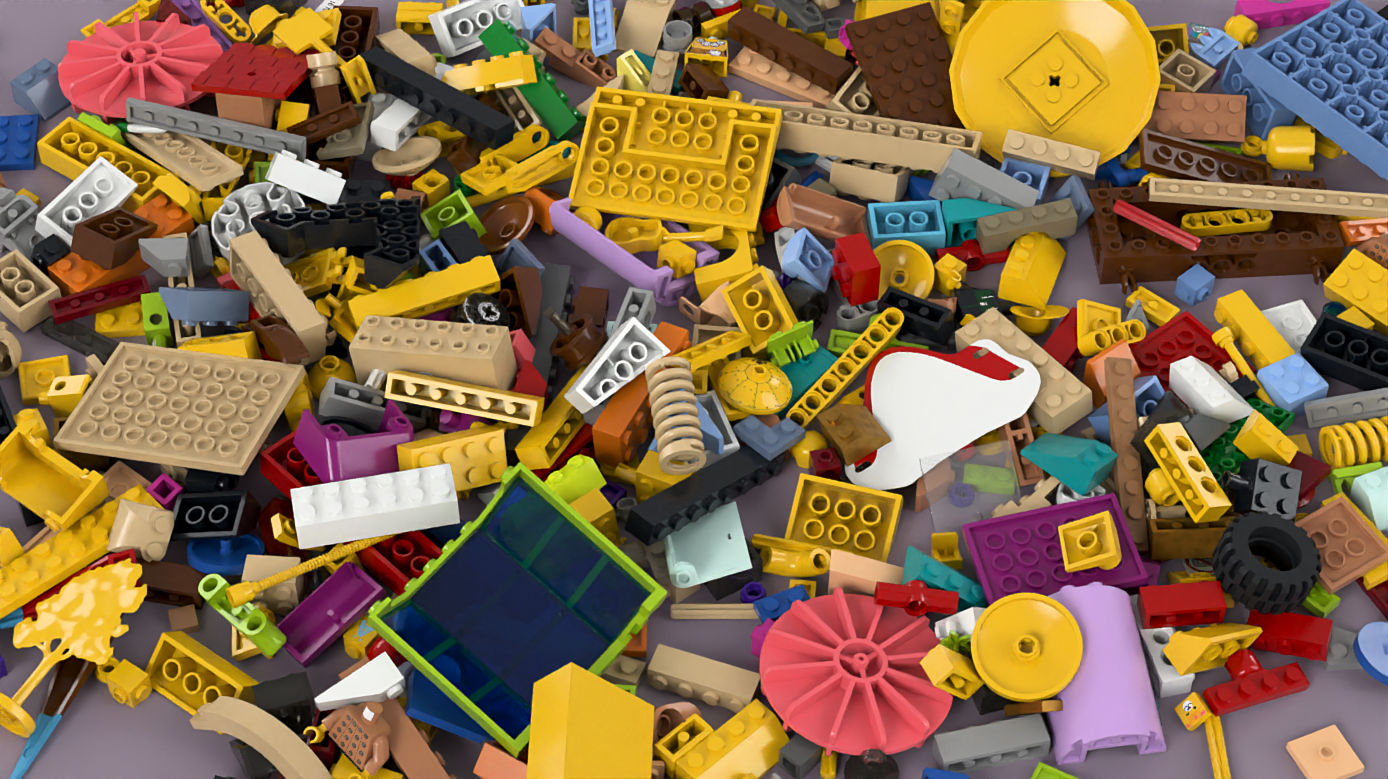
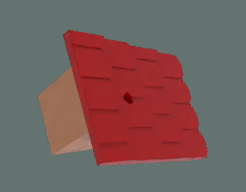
M234 43L228 51L223 52L216 62L211 63L205 71H202L191 83L192 91L215 93L219 118L273 129L276 108H280L281 101H285L312 73V70L308 68L306 55L319 54L320 52L316 49H306L296 55L288 47L276 48L273 45L254 46L251 43Z

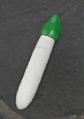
M120 122L115 125L124 133L160 134L167 132V130L136 123Z

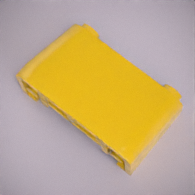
M21 421L0 445V489L45 520L44 523L53 531H65L108 497L110 492L104 477L95 470H92L91 473L86 468L81 470L49 448L42 438L38 439L34 435L31 436L30 433L33 429Z

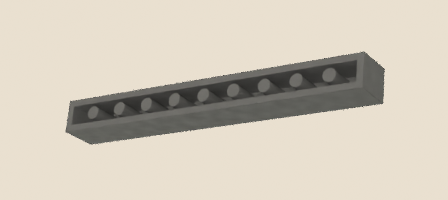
M542 263L545 267L540 278L543 293L536 335L531 337L529 341L536 349L532 364L548 385V400L552 401L554 387L551 386V383L556 382L557 379L555 363H560L561 357L553 356L550 353V347L561 331L543 312L550 306L568 324V312H566V309L571 308L572 294H570V290L574 291L576 277L572 276L571 266ZM519 424L517 429H507L505 436L507 466L515 467L520 462L515 448L532 426Z

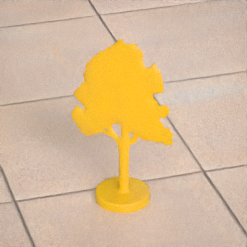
M128 558L103 568L97 567L95 570H89L78 577H74L61 588L59 594H54L52 597L37 603L35 609L38 619L33 622L32 617H27L15 626L13 635L14 646L19 649L35 645L44 653V657L39 666L11 699L0 692V725L24 738H28L34 733L36 724L21 705L57 662L65 660L71 655L95 662L97 665H104L108 662L109 657L113 656L114 647L110 648L111 636L119 637L129 630L128 625H120V615L122 613H134L147 595V584L135 588L137 579L142 575V565L132 564L131 559ZM56 638L61 639L62 642L57 649L51 652L50 644L52 640ZM66 649H69V651L63 655L64 651Z

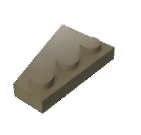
M372 101L353 104L361 123L327 137L326 146L320 148L316 153L319 160L364 154L375 110Z

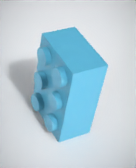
M939 200L868 204L867 227L872 250L892 240L913 242L922 247L928 255H934L935 249L945 247L946 232Z

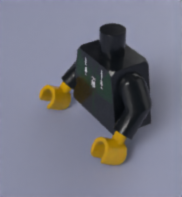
M950 270L945 276V279L948 280L946 287L950 290L953 288L955 290L953 296L957 297L955 316L960 328L992 307L1004 316L1013 315L1010 311V307L1013 306L1012 302H998L993 290H981L970 287L961 280V275L955 270Z

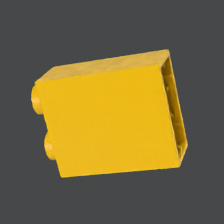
M572 662L536 681L533 685L526 779H651L654 706Z

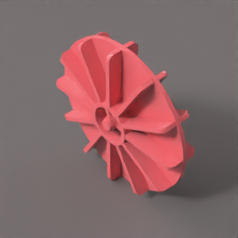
M134 12V22L108 28L103 23L97 22L95 23V34L83 41L70 40L67 43L68 53L58 65L59 85L65 97L71 102L72 109L76 113L88 111L102 115L103 122L110 125L116 118H126V101L129 97L190 111L189 104L203 96H215V93L192 91L191 83L211 63L217 61L223 54V50L216 39L211 36L210 29L205 24L193 27L180 23L177 13H172L165 21H140L138 12Z
M835 587L831 595L812 598L804 602L800 600L794 601L791 604V608L782 614L768 630L760 652L759 674L761 692L767 697L775 712L784 721L783 729L787 732L794 730L811 742L827 748L825 755L829 757L832 751L857 756H872L874 762H881L883 755L905 751L914 746L920 748L925 744L926 739L934 734L942 725L950 711L954 698L953 694L935 687L920 664V661L928 655V652L940 644V639L936 638V634L928 627L930 619L927 616L918 618L908 615L903 608L875 605L874 597L844 594L841 587Z

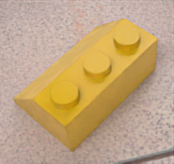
M763 265L721 290L742 333L751 335V345L749 347L754 355L767 351V340H769L771 335L780 331L785 333L791 330L795 324L799 323L773 271Z
M1230 622L1219 625L1214 623L1205 628L1196 627L1191 631H1178L1169 638L1170 642L1162 651L1179 675L1184 676L1223 667L1231 654L1241 649H1247L1263 630L1261 627Z

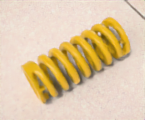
M1383 416L1380 419L1371 418L1367 422L1359 420L1354 424L1348 422L1342 426L1331 425L1322 427L1319 433V450L1323 463L1331 466V470L1352 467L1354 463L1357 466L1366 464L1367 461L1375 463L1379 462L1380 459L1383 462H1388V429L1386 427L1388 425V416ZM1332 443H1333V446H1334V452H1335V454H1333V451H1332Z

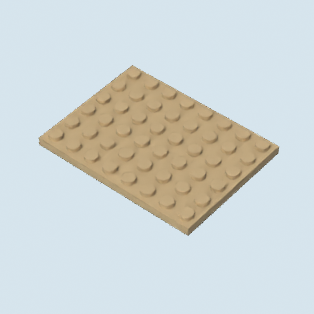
M120 342L54 438L53 444L55 449L244 476L304 377V365Z

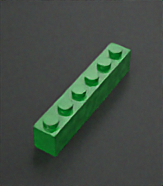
M497 19L478 36L493 57L504 55V58H509V53L523 51V55H531L528 51L530 46L523 38L519 39L515 34L517 30L509 21L504 22ZM533 55L537 82L517 86V88L557 140L569 141L585 127L586 124L582 120L584 116L578 108L572 107L569 104V96L562 89L559 90L555 86L557 82L549 72L545 73L541 68L543 63L536 55Z

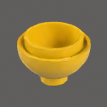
M333 355L321 358L308 372L312 395L319 400L320 393L330 377L357 384L354 368L345 360Z

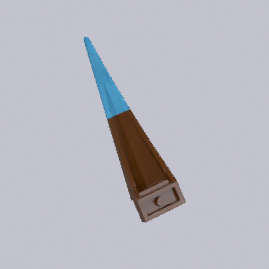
M113 636L110 638V644L114 639ZM66 649L63 655L66 654L69 651V649ZM71 655L69 658L56 663L45 699L35 722L36 730L29 737L10 779H21L96 667L97 664L95 662Z

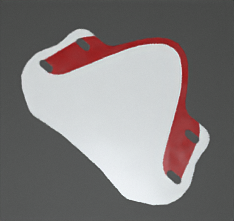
M989 339L979 340L955 354H943L927 349L906 346L892 347L881 351L868 367L863 406L867 407L891 438V442L848 467L844 463L847 477L855 485L880 491L906 487L912 484L946 457L982 435L1024 415L1040 388L1041 379L1037 369L1029 361L1008 354L998 344ZM981 349H989V352L978 359L973 358V355ZM1016 369H1024V372L1013 379L1008 377ZM869 461L871 463L862 472H855V468L864 462Z

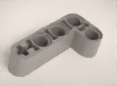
M835 248L828 249L827 251L832 255V250ZM831 273L829 285L844 304L837 310L836 330L858 334L864 332L868 328L870 318L875 314H879L876 305L879 299L850 306L847 298L842 297L838 281L833 279Z

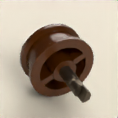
M550 306L543 312L561 331L554 339L550 347V353L553 356H560L565 361V368L569 371H574L583 364L589 365L597 356V351L608 341L607 331L604 328H598L593 323V317L589 313L582 314L567 324Z

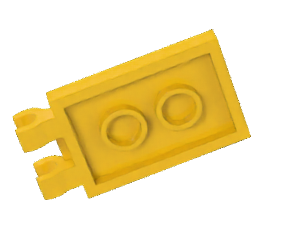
M332 247L285 264L283 267L289 269L292 279L296 284L301 285L304 295L308 298L331 290L332 284L341 285L345 276L342 275L343 268L349 266L353 255L345 257L347 253L346 247H341L337 251Z

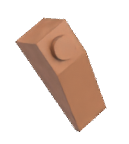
M1027 412L1021 417L996 428L1000 444L1019 487L1037 484L1044 478L1042 468L1020 454L1023 448L1034 441Z

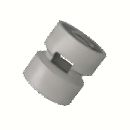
M682 20L670 21L663 29V50L679 52L678 63L685 62V52L692 42V27L689 23Z

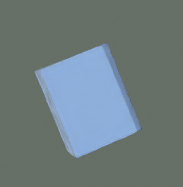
M548 3L521 7L522 38L534 43L545 27L557 34L556 4Z

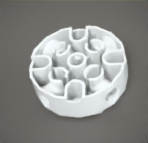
M272 182L246 185L230 193L223 200L224 204L219 208L218 212L215 211L211 220L212 235L218 245L219 253L230 262L229 239L255 231L251 224V218L270 210H277L278 214L292 213V208L306 207L305 203L296 191L279 187L276 183ZM305 250L297 253L292 258H284L280 254L277 255L281 264L285 265L295 261Z

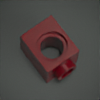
M835 447L809 452L808 471L810 475L840 481L841 465Z

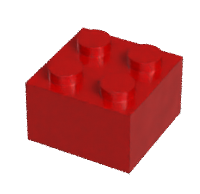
M861 232L835 239V249L832 250L834 266L831 267L833 279L838 281L842 297L847 298L850 306L878 300L881 265L864 233Z

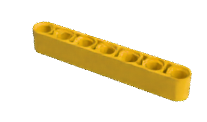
M894 307L884 310L788 411L785 418L797 420L801 424L800 427L807 431L817 420V415L823 413L895 338L904 322V315L901 310ZM886 320H892L896 325H890ZM875 336L879 338L880 342H875L870 337ZM854 353H861L865 358H858ZM843 369L847 371L849 375H842L838 370ZM828 386L833 392H826L822 387ZM813 403L817 409H810L806 404Z

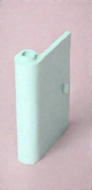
M736 501L716 508L712 513L705 514L696 522L687 524L681 530L675 531L663 539L670 580L678 588L691 587L752 568Z

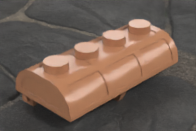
M792 183L789 187L784 186L777 200V213L782 226L795 230L805 227L813 236L834 243L837 238L863 232L872 248L864 215L867 212L866 207Z

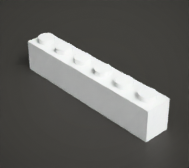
M438 62L437 67H435L436 76L433 77L442 80L444 72L454 70V67ZM398 98L376 120L371 122L369 128L371 143L396 152L432 116Z

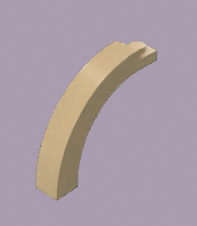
M220 696L213 703L202 705L197 710L198 713L190 719L194 729L220 731L244 741L267 758L286 779H333L315 753L292 730L274 716L253 704L233 697Z

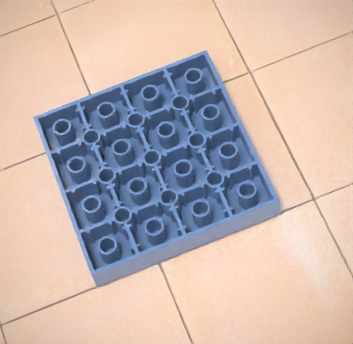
M1340 0L1251 52L1241 74L1251 83L1263 89L1270 97L1282 103L1288 110L1300 116L1306 123L1315 127L1322 135L1330 138L1341 149L1352 154L1359 162L1367 165L1378 176L1388 181L1387 20L1358 0Z

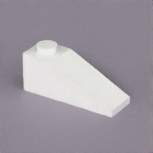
M383 652L314 698L319 711L338 709L349 704L357 706L370 701L383 702L387 698L391 700L399 696L406 684L404 677L386 652Z

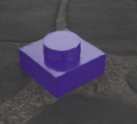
M606 478L607 484L599 489V491L615 509L617 502L627 497V490Z

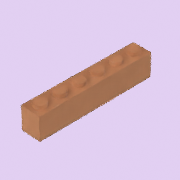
M368 657L363 658L340 673V681L370 662ZM400 696L378 702L383 707L380 716L391 728L388 740L389 754L406 779H457L453 773L449 775L442 767L446 763L437 750L431 751L427 745L430 740L422 728L417 730L412 723L415 718L405 715L406 706L402 708L397 701Z

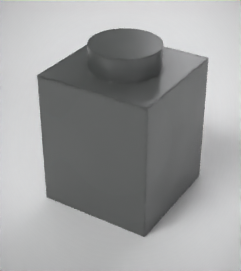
M797 733L779 750L778 766L795 779H803L821 762L822 746L811 742Z

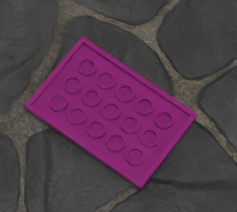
M1115 493L962 524V534L988 607L1008 595L1036 593L1049 596L1059 592L1062 587L1067 585L1080 587L1087 586L1093 582H1101L1105 586L1124 589L1147 584L1148 582L1147 573ZM1109 511L1119 538L1122 554L1119 564L1108 570L1097 566L1067 573L1058 526Z

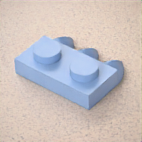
M1209 27L1208 31L1211 37L1200 35L1201 44L1190 43L1196 59L1216 69L1231 56L1232 50H1237L1240 42L1220 29Z

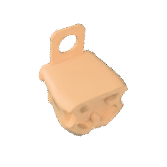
M729 281L719 286L699 307L683 296L679 298L678 308L680 312L696 324L739 327L721 292L722 289L731 285ZM684 304L692 309L693 314H690L685 309Z

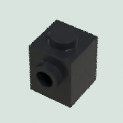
M52 234L34 245L31 259L35 266L48 276V267L68 255L69 251L55 234Z

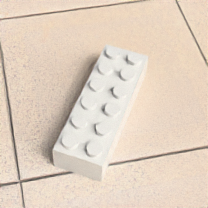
M450 463L290 489L299 549L460 523L458 500Z

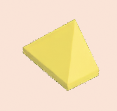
M631 49L617 58V76L620 74L624 75V90L647 93L651 74Z

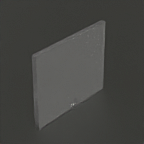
M1009 439L919 458L926 490L925 497L928 500L934 533L962 530V524L991 519L993 517L991 513L1001 503L1005 506L1012 500L1017 504L1021 499L1017 482L1018 476L1015 472Z

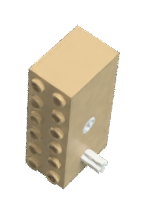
M366 315L348 347L358 384L384 392L386 391L388 372L394 370H403L510 391V388H515L516 385L515 376L518 369L509 329L506 326Z

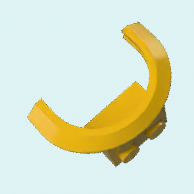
M352 256L336 296L340 302L350 293L355 297L361 294L368 295L379 289L375 285L365 282L364 259ZM402 279L390 285V287L399 285L402 282ZM321 298L315 302V309L320 315L325 317L328 324L327 316L331 317L334 309L323 301L324 298Z

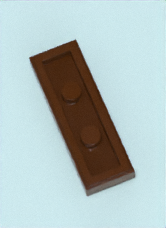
M349 101L286 129L290 134L306 137V146L355 126L361 123L352 101Z

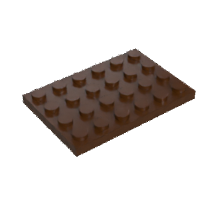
M930 2L846 24L844 29L880 117L966 129L954 110L949 74L953 56Z

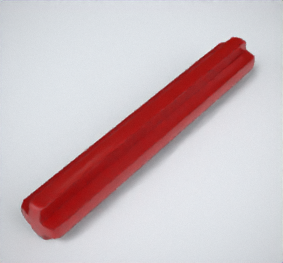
M1118 199L1114 204V213L1191 251H1197L1200 247V238L1121 199Z

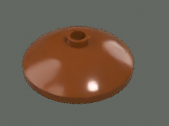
M510 196L490 206L480 216L479 220L487 233L482 235L479 241L481 244L486 245L489 255L505 253L511 239H519L522 242L529 234L535 220V208L526 197Z

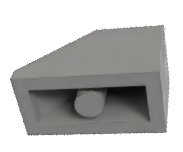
M188 238L139 239L138 243L142 260L164 277L189 276L191 250Z

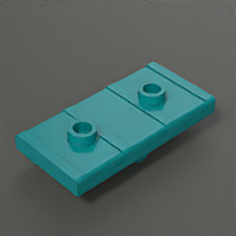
M819 345L815 353L805 357L801 351V359L798 358L794 348H791L796 361L792 362L790 359L791 363L780 369L791 382L792 396L784 409L773 413L780 420L838 360L836 356Z

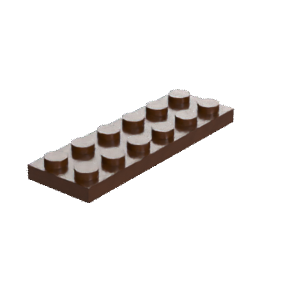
M1144 128L1139 133L1140 164L1142 170L1179 180L1221 183L1272 180L1270 163Z

